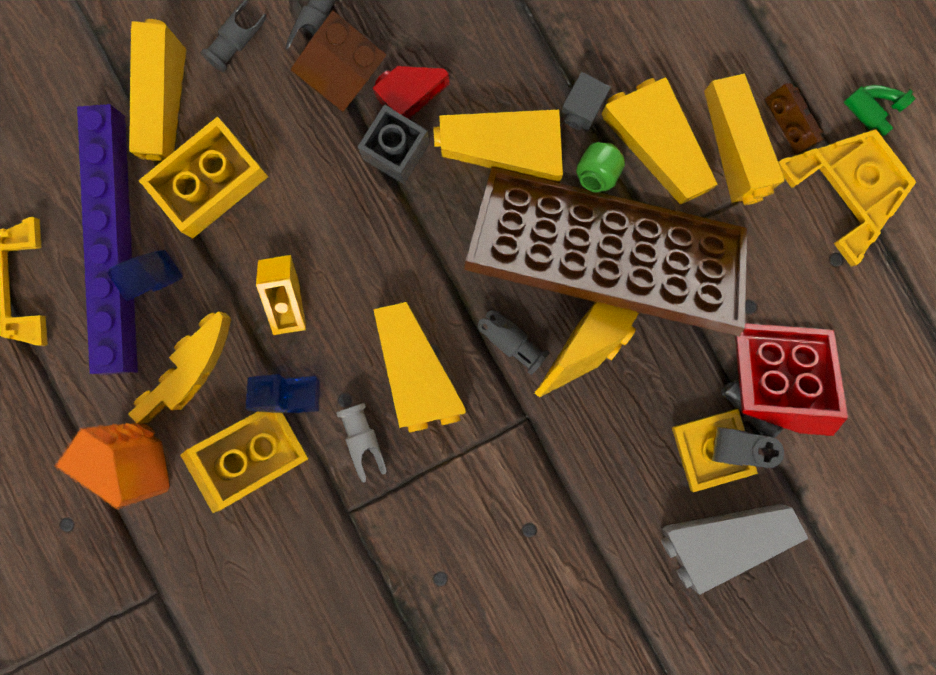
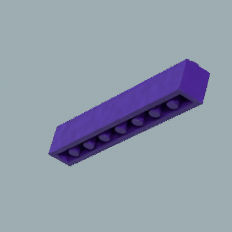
M111 104L77 106L89 373L99 375L138 373L125 115Z

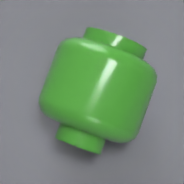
M602 142L593 143L582 155L577 164L576 173L580 183L587 190L592 192L607 191L617 183L624 170L625 160L615 145Z

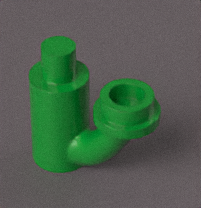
M869 85L859 87L843 103L869 131L875 128L883 137L894 127L885 119L889 114L874 98L893 101L894 103L890 107L892 109L896 108L899 113L916 98L912 95L913 91L911 89L903 92L887 86Z

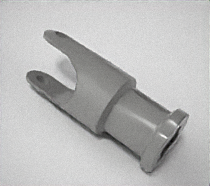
M365 403L336 412L337 417L342 419L348 436L345 441L357 474L363 483L366 482V476L361 460L365 450H369L374 455L380 472L383 475L386 474L385 463L374 429L369 428L364 413Z

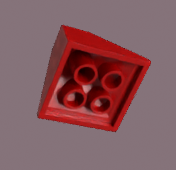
M745 323V329L740 337L735 336L742 413L800 434L834 436L848 419L834 330Z

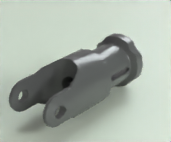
M244 0L238 5L217 31L218 37L208 49L203 48L200 52L207 62L221 72L227 69L226 63L236 51H242L266 19L267 14L265 13L249 29H243L236 24L237 16L245 8L249 0Z
M309 0L307 6L302 7L286 43V49L290 47L298 29L301 27L309 30L314 36L327 19L334 2L339 0Z
M496 310L488 311L486 318H482L478 322V329L508 357L514 356L526 366L530 375L538 369L550 354L548 350L542 351L528 339V334ZM491 315L496 316V320H493ZM483 324H486L488 326V329H485L483 327Z

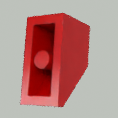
M397 66L391 72L389 70L383 72L376 79L373 91L376 99L382 105H386L407 119H410L449 85V73L443 68Z

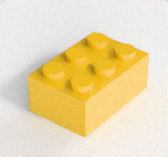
M217 116L143 176L139 182L180 232L194 238L269 176Z

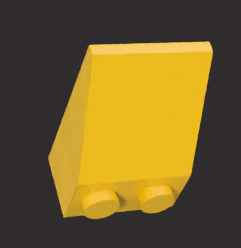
M594 302L575 327L534 394L541 397L592 371L606 358L612 360L622 344L625 346L634 335L636 328L632 324L639 313Z
M277 402L196 444L180 455L212 513L226 508L308 460Z

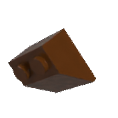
M332 11L311 38L290 71L340 111L344 112L386 57V54L336 12Z

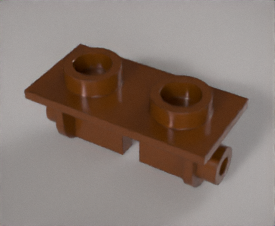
M785 83L765 98L767 105L796 155L824 140L821 135L823 130L819 128L813 115H806L804 112L808 107L799 93L798 87L794 88L792 83Z

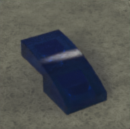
M166 250L147 253L110 267L107 273L126 301L151 289L153 292H156L183 278L182 273Z
M280 374L248 377L246 409L248 411L271 413L319 411L320 380L317 376L284 379Z

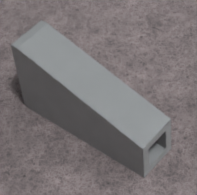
M783 504L681 522L661 528L665 538L661 539L663 547L670 558L676 557L681 567L676 570L679 578L686 589L691 587L699 595L809 539L793 508Z

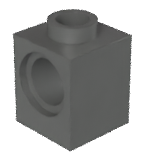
M581 72L562 107L560 116L565 118L564 122L570 127L577 130L583 128L588 131L611 87Z

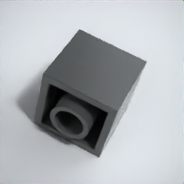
M383 105L357 148L363 160L405 184L430 143L426 129L388 106Z

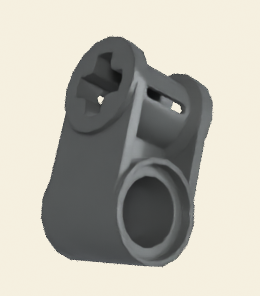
M716 428L712 461L740 466L744 464L773 468L778 466L784 458V448L781 442L775 438L748 434L747 431ZM766 447L770 449L769 455L762 456L758 454L759 448Z

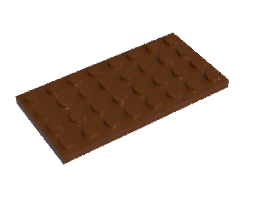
M491 167L464 270L739 337L745 329L747 228Z

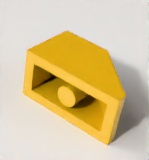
M291 255L258 260L256 287L273 335L306 330L299 280Z

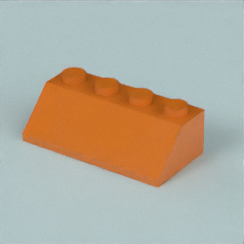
M144 423L99 425L97 427L81 428L56 464V467L117 509L166 493L170 488L162 441L154 436L155 430Z

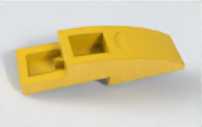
M218 311L215 314L212 312L199 322L198 326L200 329L192 336L187 335L176 343L174 346L176 351L169 358L178 368L175 369L173 367L167 370L158 379L160 384L152 392L148 390L141 394L133 403L136 407L128 413L137 424L149 423L166 406L170 410H182L196 395L211 374L222 353L228 336L231 318L226 313Z

